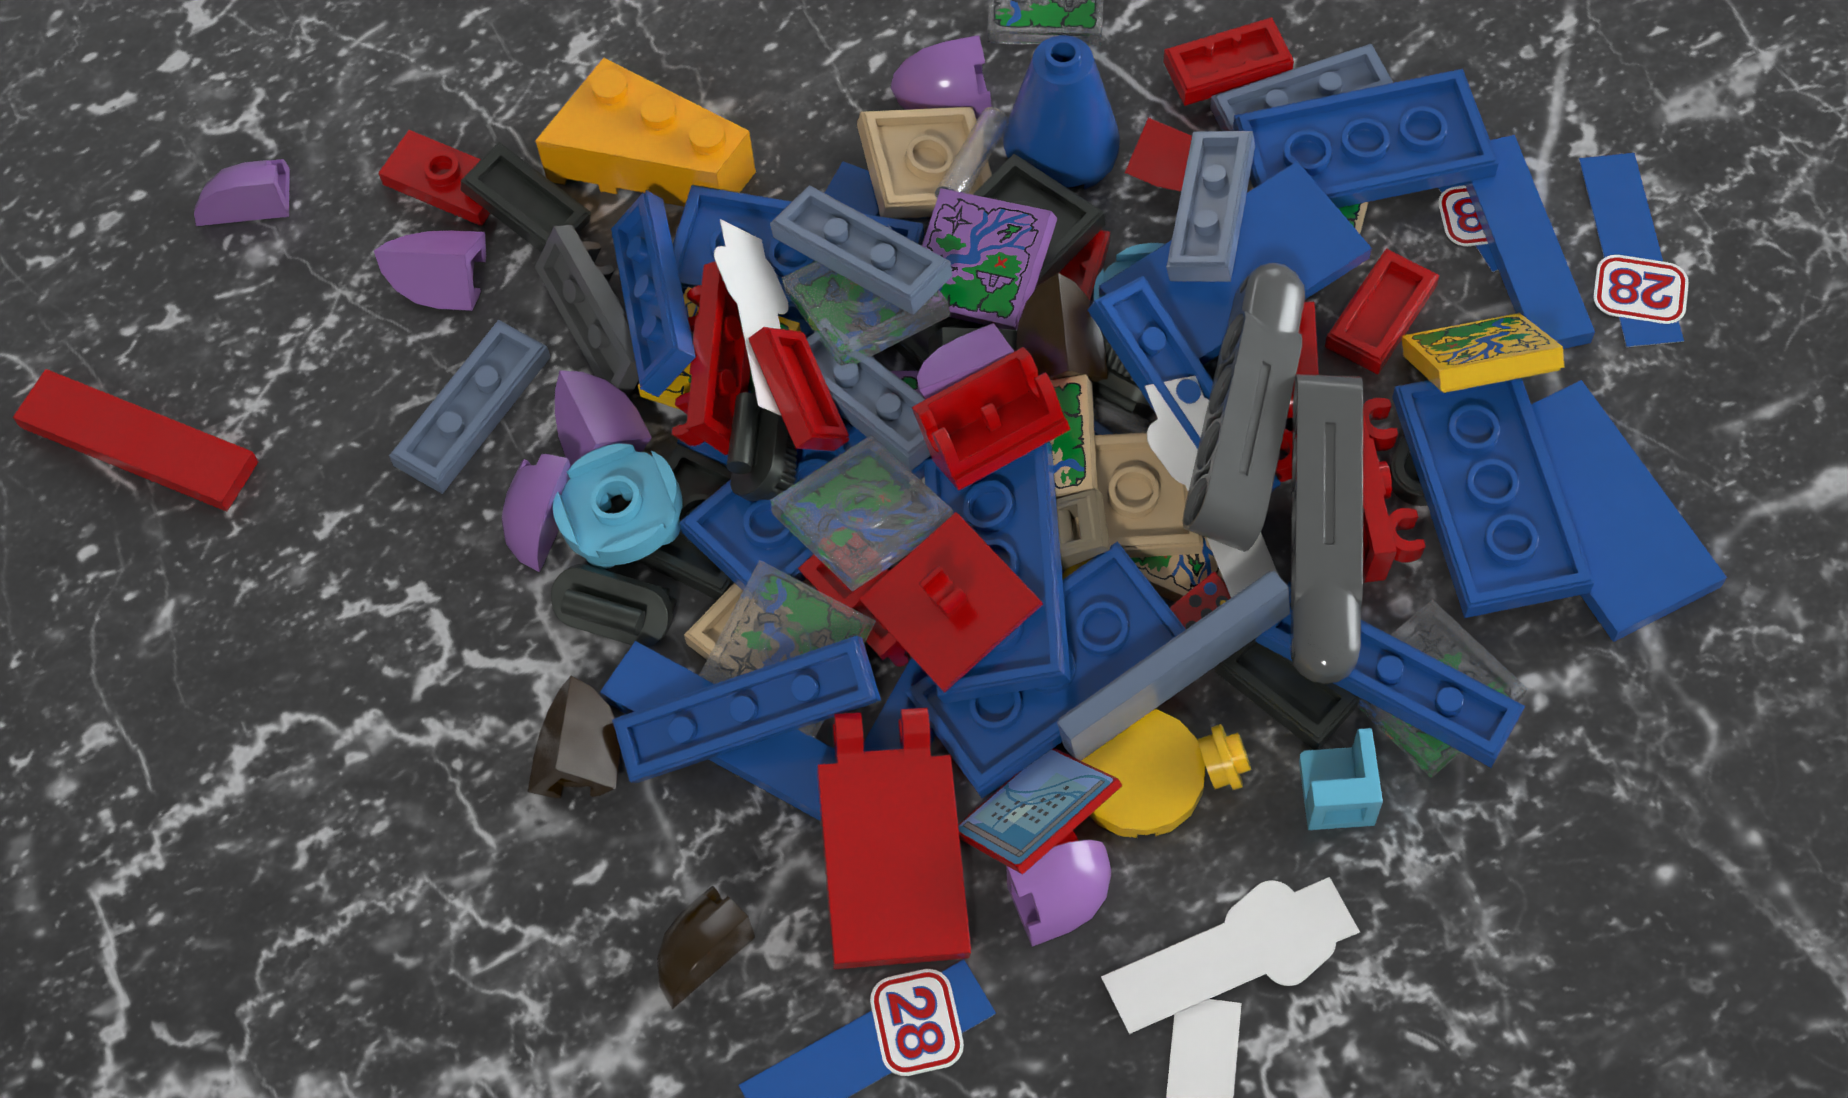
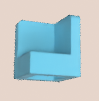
M1372 728L1357 729L1353 746L1350 748L1303 751L1300 754L1299 767L1308 830L1375 826L1383 799Z

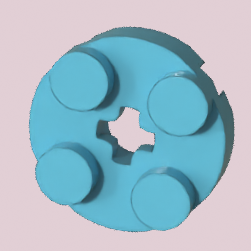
M611 444L582 456L567 471L570 480L566 483L561 496L557 492L553 500V515L557 527L568 546L575 553L586 558L589 565L599 569H608L614 565L631 563L648 556L662 545L669 544L679 535L681 529L679 516L683 503L682 492L670 465L662 456L651 451L653 456L645 452H636L634 446L630 444ZM616 495H622L625 501H631L630 505L619 513L604 512L611 508L612 503L610 499Z

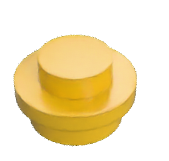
M1221 724L1211 727V735L1198 739L1199 748L1211 782L1215 789L1231 785L1233 790L1242 788L1243 783L1240 774L1250 771L1251 766L1240 735L1237 732L1226 736Z

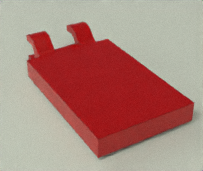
M928 708L901 709V719L898 720L901 749L864 752L861 712L834 714L833 739L836 763L820 764L817 766L833 969L968 959L971 955V944L951 755L931 756Z

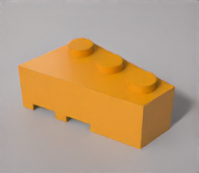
M606 58L600 61L535 140L545 176L553 183L565 185L567 179L598 184L601 192L618 194L619 188L641 193L647 190L662 198L664 203L685 207L691 185L740 193L756 173L749 130Z

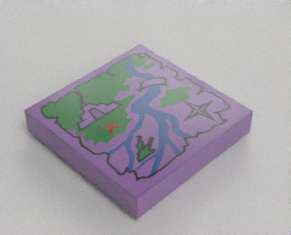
M941 188L922 246L950 261L952 277L929 299L934 306H929L926 311L987 326L994 323L1000 329L1017 330L1025 303L1035 290L1058 218L1049 210ZM927 301L919 310L926 309L930 302Z

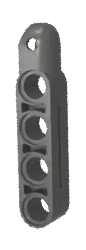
M1268 263L1257 267L1241 282L1235 293L1227 331L1219 353L1182 520L1184 529L1243 552L1248 551L1254 545L1265 522L1302 348V335L1298 331L1305 303L1304 284L1295 271L1285 264Z
M1296 374L1292 427L1290 655L1293 666L1302 676L1311 681L1326 684L1339 682L1351 674L1357 664L1361 648V604L1363 592V381L1360 376Z

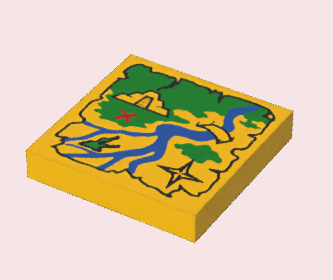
M1521 313L1402 336L1403 356L1443 393L1559 371L1560 368H1564L1563 346Z

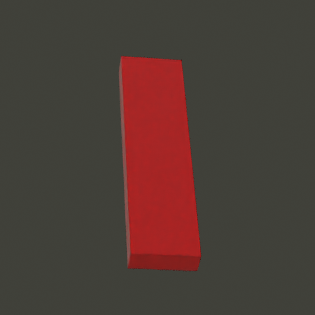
M48 369L44 370L13 416L18 426L24 430L228 512L259 462L253 451Z

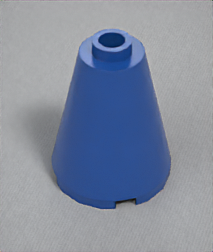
M1054 36L1044 40L1034 51L1004 129V150L1008 159L1013 154H1016L1065 187L1084 184V189L1092 187L1111 172L1119 154V129L1089 46L1073 36Z

